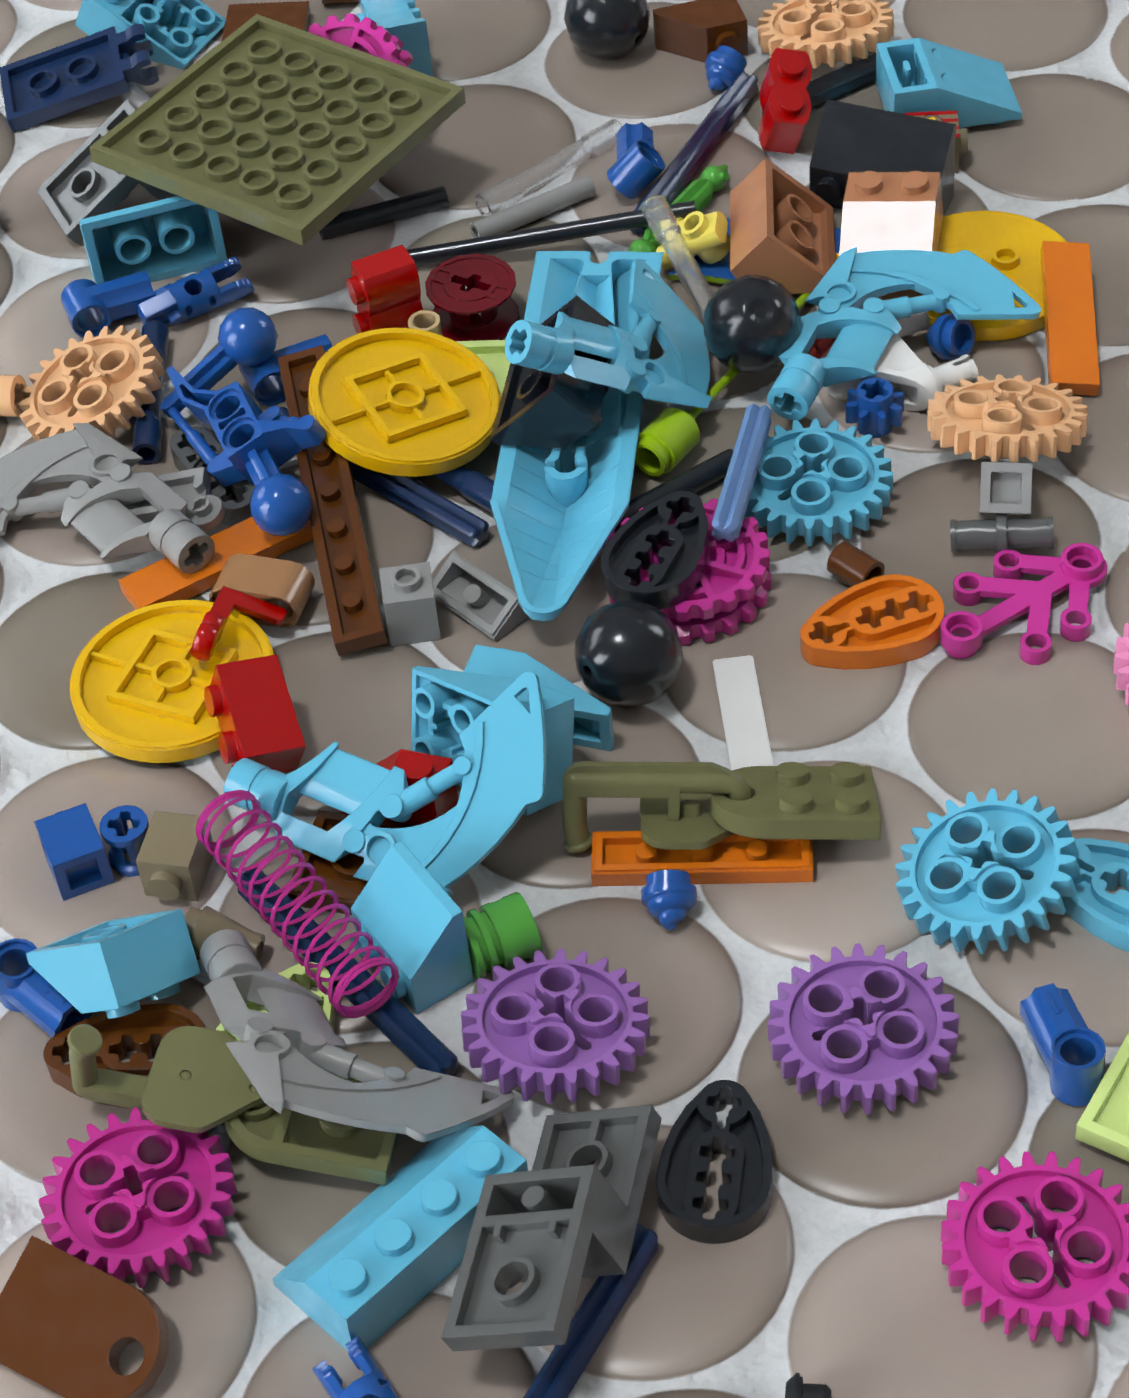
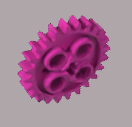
M138 1107L132 1109L129 1122L121 1123L114 1113L108 1114V1129L103 1131L89 1123L86 1125L89 1140L82 1143L69 1138L66 1141L71 1153L70 1158L55 1156L52 1158L51 1161L57 1175L43 1177L42 1183L47 1196L39 1199V1205L44 1216L41 1222L52 1246L105 1273L108 1272L109 1275L123 1282L127 1274H134L139 1288L145 1287L148 1272L157 1271L164 1282L170 1281L169 1266L176 1262L187 1271L193 1269L189 1254L196 1250L202 1254L210 1255L212 1249L207 1235L225 1236L227 1231L222 1217L235 1214L231 1198L232 1195L237 1193V1186L233 1176L234 1170L229 1154L224 1153L219 1136L209 1137L207 1131L191 1133L158 1126L150 1120H143ZM165 1160V1161H163V1162H161V1163H159V1164H154V1163H156V1162H158V1161ZM102 1181H107V1182H105V1183H103V1184L97 1185L98 1183H100V1182H102ZM183 1206L182 1208L176 1211L168 1212L169 1210L175 1207ZM125 1227L124 1229L118 1232L110 1233L117 1228Z
M1025 1151L1022 1156V1165L1016 1168L1013 1167L1009 1160L1001 1156L999 1157L998 1174L996 1175L982 1166L978 1167L976 1186L964 1181L959 1184L958 1200H948L946 1221H942L941 1242H943L941 1263L949 1266V1286H963L961 1304L964 1307L982 1302L981 1322L986 1323L998 1314L1003 1316L1004 1334L1006 1335L1011 1334L1017 1325L1021 1323L1027 1325L1030 1341H1036L1041 1327H1050L1056 1341L1063 1342L1065 1326L1070 1324L1083 1337L1088 1336L1091 1316L1108 1326L1111 1324L1112 1306L1123 1310L1129 1307V1203L1121 1204L1123 1186L1116 1184L1103 1189L1104 1170L1099 1168L1085 1177L1080 1174L1081 1162L1080 1158L1077 1157L1069 1163L1066 1169L1058 1167L1055 1152H1049L1044 1165H1036L1029 1151ZM1020 1202L1025 1203L1032 1214V1217L1030 1216L1029 1212L1027 1214L1025 1208L1022 1206ZM1058 1207L1063 1208L1068 1212L1058 1213L1053 1212L1048 1208ZM1001 1226L1006 1227L1011 1231L998 1232L992 1230L991 1228ZM1033 1229H1034V1232H1035L1036 1235H1037L1036 1238H1032V1237H1033ZM1053 1251L1052 1259L1048 1252ZM1086 1257L1096 1262L1086 1264L1075 1260V1258ZM1053 1273H1055L1056 1277L1058 1275L1060 1281L1066 1288H1062L1059 1286ZM1031 1277L1038 1282L1031 1284L1022 1283L1017 1278Z

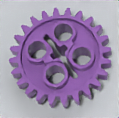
M855 943L852 956L844 957L836 946L831 947V961L827 963L812 954L809 956L810 972L794 966L791 969V984L779 982L777 985L778 1000H771L769 1004L768 1041H771L773 1061H781V1076L784 1079L797 1076V1092L800 1095L814 1087L817 1088V1105L823 1106L832 1096L840 1098V1110L842 1113L848 1111L853 1101H861L866 1115H871L874 1101L882 1100L891 1112L896 1111L897 1095L902 1094L911 1102L916 1103L918 1102L919 1084L931 1090L936 1089L937 1072L948 1074L950 1071L951 1055L957 1054L959 1014L954 1013L953 994H943L944 979L940 976L927 980V963H919L910 969L907 967V952L905 951L899 953L893 960L885 959L886 951L884 945H879L873 956H865L861 944ZM845 1056H846V1057H850V1058H846V1059L838 1058V1057H845Z
M559 948L554 959L546 960L544 954L540 950H536L534 962L527 964L520 957H514L513 970L511 971L496 965L492 967L493 981L479 978L477 980L478 994H467V1010L461 1011L464 1052H469L471 1068H482V1079L485 1083L499 1078L500 1092L503 1094L510 1092L516 1086L522 1087V1101H528L536 1091L544 1092L547 1104L553 1103L557 1092H565L568 1099L573 1103L577 1102L578 1089L584 1087L594 1096L600 1095L599 1081L605 1080L610 1084L618 1086L620 1084V1069L630 1072L636 1070V1056H645L646 1039L650 1038L647 998L640 997V984L638 981L627 983V972L624 968L609 973V961L605 957L593 965L588 964L586 951L578 954L575 960H567L564 949Z

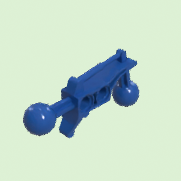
M253 307L238 308L229 313L220 325L218 333L220 345L187 375L182 377L172 365L166 370L175 390L161 402L160 408L183 431L188 443L207 465V471L221 486L226 487L246 479L252 486H256L250 500L253 520L260 529L272 536H286L299 532L310 519L313 505L307 486L292 475L281 474L279 467L292 459L301 450L319 445L325 439L326 432L312 415H305L301 418L295 416L288 417L278 406H272L263 412L237 381L218 391L210 390L236 365L242 367L257 366L268 360L276 348L278 334L270 316ZM185 407L194 414L205 428L215 432L224 450L222 453L217 455L197 430H193L180 414Z

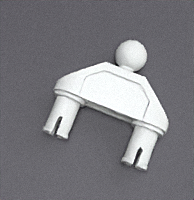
M928 312L912 314L909 318L897 320L902 328L899 334L892 335L874 368L878 371L876 375L825 388L830 396L838 400L848 399L847 391L849 389L857 390V386L861 381L874 377L882 378L891 382L893 393L904 392V410L921 411L928 409V401L934 399L936 391H945V385L959 387V380L961 379L975 383L979 374L974 360L970 359L968 354H964L955 360L934 368L926 365L917 357L901 338L919 331H925L930 327Z

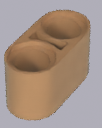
M234 554L227 559L209 595V602H215L222 586H226L282 607L287 611L282 625H275L245 614L257 624L289 628L298 622L315 586V579L305 566L297 562L249 554Z

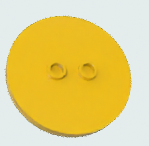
M969 211L943 217L938 252L955 254L962 250H968L1007 276L1041 307L1040 316L1036 319L969 320L975 330V341L1013 339L1028 335L1045 327L1040 252L1043 241L1067 242L1056 231L1034 219L1001 211ZM1014 299L1015 307H1023ZM948 309L944 313H937L933 310L927 311L930 318V326L941 315L952 313L951 310Z
M410 328L369 330L340 341L331 347L315 365L310 377L308 390L309 415H312L326 432L324 441L335 452L354 464L372 471L412 477L429 476L451 471L465 465L480 455L491 442L490 438L501 400L499 387L492 372L472 351L444 336Z
M202 600L166 601L129 612L99 631L83 648L74 664L70 678V697L77 721L82 730L94 743L114 755L129 760L148 763H170L190 760L219 750L218 736L221 733L217 717L211 718L208 714L204 697L205 687L210 686L217 664L274 655L265 632L250 617L233 609L224 627L222 636L215 645L210 660L199 661L190 655V649L205 614L211 610L214 602Z

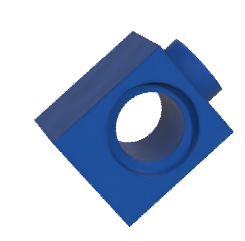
M86 803L34 821L45 857L63 901L115 882L104 845Z

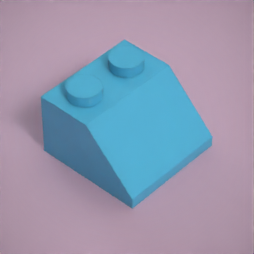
M402 841L395 843L390 847L352 905L351 913L352 918H356L361 923L362 932H368L373 937V946H380L385 951V957L390 958L398 967L399 980L392 995L397 1000L403 997L413 1011L419 1014L472 983L474 979L463 911ZM360 936L357 944L354 946L355 950L368 946V940L364 936ZM372 950L369 958L378 957L380 954ZM367 951L358 954L359 957L362 959ZM383 965L380 976L385 987L391 978V968Z
M182 908L107 920L26 953L29 965L81 1014L106 1011L108 1019L122 1017L140 1010L139 1000L147 996L148 1000L152 1001L177 994L181 991L179 982L201 973Z

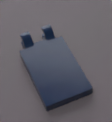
M134 24L120 33H117L115 27H111L0 67L6 118L13 133L129 92V83L131 82L143 86L153 85L158 82L159 76L156 66L141 69L151 65L150 57L154 54L150 40L136 43L146 38L143 24Z

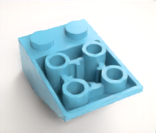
M82 0L75 26L86 34L91 35L111 27H115L117 33H120L134 24H143L146 38L136 43H142L147 40L151 41L154 52L150 57L151 61L184 69L224 29L226 19L200 0Z
M922 38L876 44V88L884 110L901 114L907 112L957 111L959 128L983 124H1001L1005 121L1022 119L1023 113L1002 63Z
M424 666L413 667L411 751L452 758V762L456 758L464 756L465 750L459 735L516 679ZM540 684L546 732L545 797L540 803L528 806L523 813L526 816L563 800L564 773L572 765L574 697ZM526 689L517 698L530 712L529 692ZM462 781L456 785L462 787Z

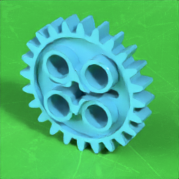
M818 419L812 420L810 428H803L798 420H793L792 430L786 431L779 425H775L774 436H767L744 517H754L759 522V528L767 525V537L769 538L776 536L781 531L786 533V543L791 544L797 536H804L807 546H812L815 536H822L829 545L833 544V534L840 533L848 540L852 539L853 526L864 531L869 530V518L880 520L882 518V507L890 506V493L893 492L891 458H884L883 445L872 446L871 434L857 438L856 426H851L844 432L838 431V421L836 420L830 423L827 428H821Z
M991 788L986 800L981 802L977 801L973 792H968L966 806L959 808L949 799L946 801L948 814L943 817L930 811L926 814L931 825L928 830L920 827H913L911 829L916 844L901 845L900 849L905 861L895 864V869L900 879L895 885L909 920L914 919L920 934L931 932L935 944L938 946L951 938L956 952H961L969 941H974L979 954H984L989 941L997 940L1002 951H1007L1010 936L1016 934L1022 941L1028 943L1030 942L1028 928L1032 925L1046 931L1049 930L1050 925L1046 914L1051 912L1064 915L1066 909L1061 897L1076 895L1072 879L1080 877L1081 871L1077 862V858L1080 855L1074 837H1072L1067 821H1059L1055 807L1050 806L1043 810L1039 798L1035 795L1022 804L1018 790L1014 789L1005 801H999L995 788Z

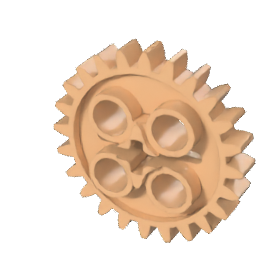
M785 0V4L773 3V10H764L763 17L758 18L757 26L759 46H762V53H769L770 58L776 48L806 51L813 68H818L821 63H828L830 67H835L836 62L841 60L847 64H852L853 57L867 59V51L876 52L877 43L889 42V38L894 37L893 9H890L889 2H882L881 0Z
M122 325L113 334L108 326H104L99 335L95 337L88 330L85 333L84 340L79 343L73 337L70 338L68 349L63 351L55 348L53 350L55 358L52 361L41 360L39 362L43 371L28 376L33 385L21 390L26 399L18 403V406L23 411L19 416L35 441L75 430L76 428L73 423H90L115 439V429L122 427L129 430L131 428L129 419L132 416H145L141 406L143 404L155 403L156 398L151 391L163 387L159 380V377L165 374V370L161 366L163 359L146 334L141 336L136 328L127 332Z
M997 374L995 380H988L983 376H977V382L975 383L961 379L959 380V387L945 385L944 392L936 391L934 393V399L928 401L927 431L931 432L932 440H940L941 448L954 447V454L956 455L971 452L972 460L988 456L991 462H998L1000 459L1008 458L1011 462L1018 463L1019 458L1026 457L1032 462H1038V455L1054 459L1056 458L1057 451L1069 453L1071 452V445H1081L1082 437H1086L1088 406L1082 405V397H1072V389L1058 390L1059 383L1056 382L1041 385V378H1035L1028 382L1023 380L1022 375L1005 379L1001 374Z

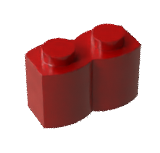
M776 48L772 53L759 95L763 115L759 124L758 136L764 151L794 154L799 147L811 113V100L807 88L812 76V64L806 51Z
M402 244L351 262L352 277L346 279V285L354 305H357L358 313L352 315L356 333L382 328H409V317L415 312L422 311L423 306L420 299L421 287L417 267L404 245Z

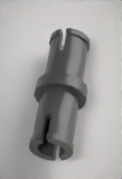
M996 514V519L961 521L952 519L950 521L951 551L997 549L998 553L1008 549H1054L1053 516L1048 518L1007 519V514Z

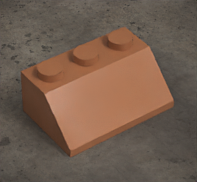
M765 158L730 192V271L735 278L745 275L767 276L781 283L790 294L811 293L835 263L833 207Z

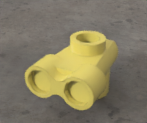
M694 211L684 219L678 217L661 223L659 226L661 245L656 249V252H663L661 268L669 270L684 265L686 263L685 260L696 255L707 264L716 263L724 258L730 250V236L727 234L728 221L724 214L717 211L703 215L700 211Z

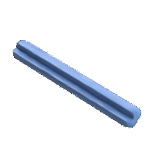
M752 404L745 410L711 523L713 526L712 535L718 541L726 539L732 542L739 537L772 423L770 419L772 411L767 405L759 407L756 404Z

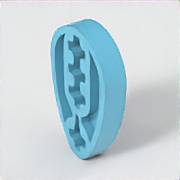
M1093 838L1074 839L1080 855L1077 858L1081 876L1072 879L1076 895L1061 897L1066 909L1065 913L1092 935L1118 949L1129 952V844ZM1118 886L1126 889H1119L1115 894L1107 892V890L1114 891Z

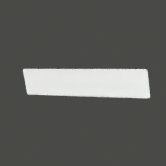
M753 656L713 660L731 770L751 766H774Z

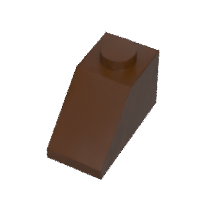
M695 0L653 9L654 41L658 50L704 63L709 53L716 51L719 46L731 47L742 56L748 55L747 19L737 0Z

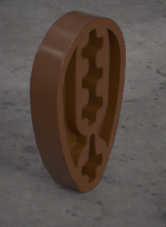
M169 1003L140 1005V1010L122 1017L108 1019L105 1012L76 1023L54 1035L47 1042L43 1051V1057L53 1082L77 1095L72 1086L70 1064H63L69 1061L67 1038L69 1032L75 1026L82 1024L91 1025L100 1032L103 1043L102 1048L96 1054L97 1068L145 1077L149 1076L153 1064L149 1060L154 1058L162 1038L168 1032L182 1026L206 1027L194 1012L180 1005ZM137 1051V1053L131 1055L130 1062H120L125 1060L127 1052ZM100 1103V1104H104V1105L115 1106V1105Z

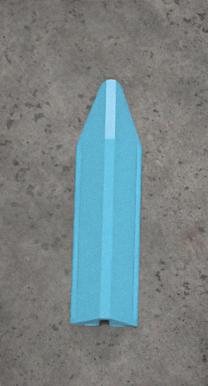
M536 251L524 320L542 324L577 295L616 327L631 333L643 319L639 313L629 306L632 264L636 259H641L660 277L663 252L613 251L608 253V258L605 262L594 263L591 261V251ZM651 342L648 350L642 356V360L649 359ZM609 387L603 399L600 412L602 414V421L599 427L591 436L587 438L580 437L566 449L501 445L490 505L519 604L532 620L550 621L561 614L629 507L644 398L639 392L632 391L626 394L618 389Z

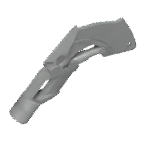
M73 423L76 428L75 430L38 440L0 458V536L6 534L9 520L19 521L25 515L62 511L60 522L65 526L72 525L102 552L99 556L102 559L158 550L183 573L191 574L204 568L214 554L215 545L213 539L185 516L188 502L153 472L133 473L131 467L143 458L90 423ZM55 482H73L69 488L47 491L43 495L28 497L40 485ZM146 499L161 513L152 522L143 523L125 506Z
M226 929L217 931L203 942L200 949V960L211 981L204 988L223 1028L242 1040L225 1044L262 1100L281 1114L282 1108H286L330 1122L376 1131L406 1134L417 1141L426 1142L475 1125L512 1106L515 1097L514 1093L510 1091L503 1094L500 1092V1087L416 1067L405 1075V1072L400 1068L387 1067L385 1069L359 1059L357 1054L344 1050L347 1046L344 1039L335 1035L318 1003L323 1001L322 998L294 981L269 969H262L245 935L237 930ZM251 1001L264 1005L267 1013L248 1009L246 1003ZM353 1078L361 1081V1083H353L345 1079ZM482 1097L491 1099L490 1101L481 1104Z

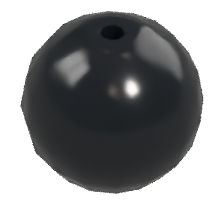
M567 0L564 21L570 40L581 52L600 60H613L631 53L642 43L648 32L650 10L647 0Z
M745 275L726 282L712 294L704 311V336L710 352L722 365L737 372L759 373L779 366L782 361L778 356L794 344L800 333V312L794 297L781 283L767 276Z
M632 599L602 606L588 617L575 641L574 654L577 672L584 685L600 701L622 708H631L655 702L669 691L682 667L683 652L681 640L668 616L657 607Z

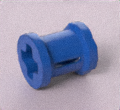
M118 806L109 810L102 817L99 824L100 834L105 843L110 845L108 858L111 868L116 870L121 876H139L136 859L149 827L148 817L137 806ZM127 820L132 822L133 828L129 829ZM128 853L130 862L126 861L124 854Z

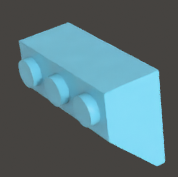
M179 196L80 219V230L89 266L96 284L145 270L150 281L155 282L200 271L227 260L218 212Z

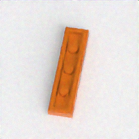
M1043 241L1040 254L1048 383H1059L1058 390L1072 389L1073 395L1097 396L1100 387L1090 244Z
M250 517L210 536L215 545L214 554L207 565L198 572L191 574L183 573L165 557L119 579L121 591L135 610L166 601L188 600L213 588L227 559L234 554L275 558L313 540L310 519L299 532L286 536H272L260 529L253 518Z
M641 831L592 832V886L646 885V876L660 870L686 871L690 874L691 884L813 882L812 839H757L733 834L706 849L669 850L655 848L645 843L641 838Z

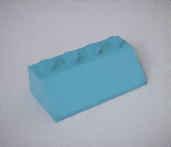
M470 1126L452 1134L433 1139L387 1179L386 1185H380L272 1278L274 1286L345 1350L349 1351L345 1344L356 1336L360 1337L368 1348L462 1264L486 1175L528 1171L527 1160L485 1126Z

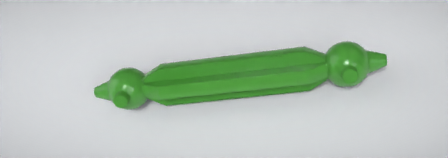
M723 164L721 166L707 167L702 172L701 178L693 181L671 204L695 200L696 211H701L711 201L713 192H718L725 187L729 179L728 166ZM660 225L647 227L643 239H637L632 242L628 251L656 252L657 247L661 245Z

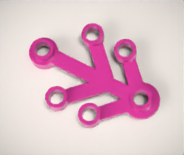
M1088 543L1069 545L1063 550L1060 557L1025 555L1015 550H1002L996 553L993 558L994 578L981 577L974 572H963L957 575L953 582V598L958 604L974 606L979 604L984 597L1005 598L1007 600L979 616L966 611H956L945 616L941 622V645L954 658H969L981 647L983 637L1029 612L1027 632L1020 638L1019 655L1025 663L1030 665L1046 663L1051 657L1052 639L1048 635L1051 599L1056 595L1069 589L1068 609H1065L1060 616L1059 631L1061 636L1072 642H1080L1090 636L1092 616L1087 611L1089 590L1102 584L1107 576V562L1103 558L1102 552L1094 545ZM1023 573L1047 576L1040 581L1020 580L1023 577ZM1072 623H1078V624H1081V625H1076V626H1075V625H1071V624H1072ZM1037 646L1040 647V649H1033L1030 647Z

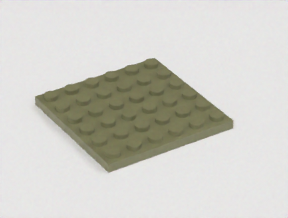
M256 14L91 145L89 149L92 162L304 245L466 103L465 90L458 85Z

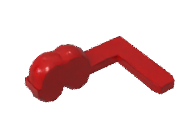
M222 586L211 610L205 614L196 632L190 649V655L199 661L210 660L215 645L219 642L233 609L275 625L283 624L287 611L277 605Z

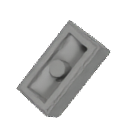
M452 551L432 580L436 600L496 642L529 618L521 608L517 594L455 551Z

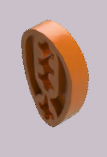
M900 574L874 577L837 594L812 614L800 630L801 655L807 663L813 666L843 670L872 669L916 660L931 652L941 640V622L944 618L943 600L931 585L918 578Z

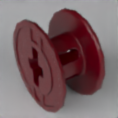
M467 254L453 257L435 267L425 282L426 296L435 306L433 311L440 317L442 336L453 341L503 340L507 337L511 326L520 320L518 304L511 297L516 287L515 272L507 262L497 257L484 254Z

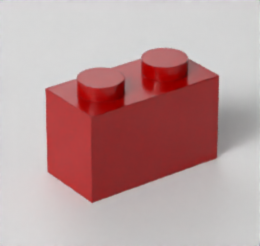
M277 654L217 664L210 686L205 687L204 697L209 716L211 718L217 717L221 733L218 736V743L223 762L225 764L231 763L233 767L240 759L249 758L282 773L298 769L306 745Z

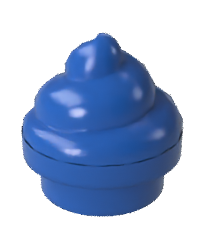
M719 46L716 51L710 52L707 56L705 69L710 90H723L729 87L739 73L745 72L744 69L747 66V61L735 49L728 46Z
M947 313L935 320L925 334V339L932 352L945 361H952L971 352L975 342V330L969 320H957L953 313Z
M655 871L646 876V886L641 889L642 904L647 907L650 915L660 921L664 928L674 930L677 923L686 918L687 911L696 905L697 888L691 884L690 874L686 871Z

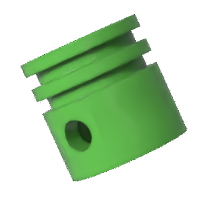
M514 892L497 901L481 905L479 912L476 909H471L467 911L466 918L463 915L472 973L477 979L486 977V970L493 974L492 967L496 965H501L504 969L512 967L514 957L518 956L523 961L534 958L536 950L543 951L535 920L519 892Z

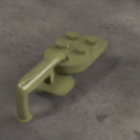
M582 761L569 766L563 777L562 821L566 839L563 846L565 851L569 853H579L592 846V833L588 831L587 798H640L641 838L648 845L659 849H706L733 834L757 839L880 840L881 815L872 767L860 766L851 762H840L833 766H806L798 762H784L778 766H751L730 770L713 762Z
M77 1025L68 1034L67 1042L69 1045L72 1086L77 1095L87 1100L131 1109L138 1107L152 1123L175 1130L203 1133L217 1125L225 1126L233 1143L242 1152L259 1161L386 1185L400 1133L348 1126L301 1114L286 1108H282L281 1114L262 1100L225 1044L237 1041L228 1032L198 1026H182L171 1030L162 1038L148 1077L97 1068L96 1054L102 1048L103 1039L100 1032L91 1025ZM353 1078L345 1079L353 1083H361V1081Z

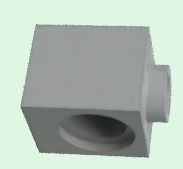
M981 462L979 513L1030 515L1033 463Z
M430 561L380 568L383 606L390 646L441 640Z

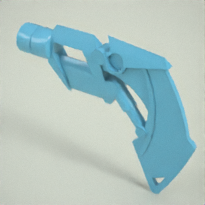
M857 247L842 252L804 301L817 305L818 311L800 317V333L796 341L789 349L778 356L783 362L784 367L767 396L768 404L779 416L788 420H800L807 415L822 386L828 387L876 375L878 371L874 368L892 335L899 334L902 328L897 320L909 318L912 314L932 310L937 313H944L950 309L957 320L1036 319L1040 316L1041 307L1007 276L968 250L951 254L924 250H878L857 253ZM909 289L923 294L917 297L908 298L904 296L883 301L878 298L889 293ZM1014 299L1023 307H1015ZM836 338L826 358L817 359L808 354L816 339Z
M636 259L632 264L629 306L639 313L643 319L631 333L609 324L608 327L571 318L558 311L554 328L526 320H519L511 326L507 333L505 354L508 361L515 365L555 375L564 372L576 379L612 387L626 394L636 391L641 393L644 399L707 409L712 399L711 396L706 394L710 380V362L704 336V326L674 291L641 259ZM652 335H654L664 350L663 355L654 360H642V356L648 350ZM578 350L605 357L608 360L607 363L577 356L574 352Z
M530 671L522 673L459 735L465 750L464 756L456 758L452 765L430 778L424 777L411 786H408L404 769L394 766L392 770H389L338 749L340 743L334 741L311 761L289 774L272 770L270 767L249 758H242L231 768L224 785V793L239 789L250 791L260 802L261 810H266L271 815L272 822L277 823L282 828L283 836H288L293 841V845L333 863L350 853L363 857L364 863L353 877L369 881L390 847L402 841L450 896L454 892L448 889V887L468 874L501 843L528 806L540 803L545 797L546 732L539 677ZM526 689L529 692L530 712L517 698ZM462 781L457 805L440 817L413 827L393 829L379 827L385 818L400 823L406 822L412 813L439 798L440 793ZM305 795L350 815L326 831L293 817L292 813L299 799ZM243 800L233 804L247 811L253 810L251 801Z

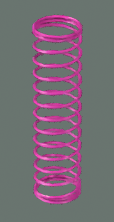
M241 789L228 791L213 799L198 818L195 828L197 839L200 840L213 857H216L217 863L227 871L228 877L238 885L239 891L249 898V903L260 912L261 918L271 925L272 932L279 938H282L283 945L290 952H293L294 959L301 966L305 967L306 974L316 981L320 991L328 995L329 1002L342 1017L358 1018L379 1009L396 989L399 980V970L390 958L385 957V951L380 946H373V937L368 932H362L361 923L356 918H350V909L344 904H339L338 895L333 890H327V882L322 877L316 876L315 868L310 863H305L304 855L299 850L294 849L293 841L288 836H283L282 828L277 823H272L271 815L266 810H261L260 802L250 791ZM232 799V800L229 801L228 803L224 804V805L213 815V817L211 818V820H210L208 826L206 827V832H205V837H204L203 828H204L205 822H206V820L208 819V817L210 816V814H211L218 806H220V805L223 804L224 802H226V801ZM243 800L252 802L253 810L243 812L235 817L223 829L217 842L209 841L210 829L215 819L226 808ZM251 814L250 819L239 832L222 841L226 832L237 821ZM260 814H262L267 819V822L256 825ZM266 827L265 833L255 844L247 850L233 854L237 845L248 834L256 829ZM273 827L278 835L266 838L270 828ZM277 840L275 847L266 857L253 865L244 867L247 860L258 848L268 842ZM282 840L288 844L289 849L276 852ZM232 846L228 855L220 854V849ZM288 853L286 860L277 870L269 876L255 881L259 872L270 861ZM246 854L239 868L231 867L232 858H238ZM292 854H296L300 862L286 867ZM258 867L250 881L247 882L241 879L242 872ZM299 867L298 872L287 884L276 891L266 894L270 886L282 874L290 869ZM303 867L311 871V876L297 880L301 875ZM270 880L261 895L252 893L253 885ZM310 881L300 896L292 902L278 907L282 899L293 888L303 882ZM314 881H318L322 885V890L307 895ZM243 885L249 886L248 891L243 887ZM282 893L273 908L269 909L263 906L265 898ZM321 894L320 899L313 908L302 916L289 921L293 913L303 903ZM326 894L333 898L334 904L317 910ZM254 899H260L259 904ZM294 906L284 922L275 921L276 912ZM337 908H341L345 912V918L328 924L335 915ZM332 909L324 922L313 930L302 934L304 928L314 917L325 910ZM265 912H266V913H270V912H271V917L269 918V917L265 914ZM306 919L295 936L286 935L287 925H293ZM344 922L335 936L324 944L313 948L326 931ZM348 922H352L357 927V932L345 935L337 940L345 931ZM276 926H283L282 932H280ZM321 930L313 938L308 949L302 950L297 948L299 939L306 938ZM360 936H364L368 940V946L357 949L348 955L337 966L330 978L320 977L322 967L333 964L346 956L357 944ZM355 937L354 941L345 951L337 957L326 961L327 957L338 945L349 938ZM288 940H294L293 946L288 942ZM334 942L325 952L319 963H309L310 953L326 948ZM372 950L380 954L378 957L369 958ZM367 951L358 964L354 965L347 972L338 975L339 971L349 960ZM299 954H306L305 960H303L299 956ZM378 965V968L367 980L357 987L344 991L357 975L370 967ZM383 965L391 968L389 983L374 998L357 1006L348 1007L341 1005V996L350 995L363 989L375 979ZM310 968H317L316 975ZM340 980L336 985L335 991H332L334 981ZM322 982H329L328 989L322 985Z

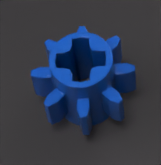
M876 377L868 378L858 384L857 390L849 389L847 391L848 403L845 404V421L848 424L857 423L859 434H871L872 438H879L889 434L893 426H902L904 392L893 393V386L890 381Z

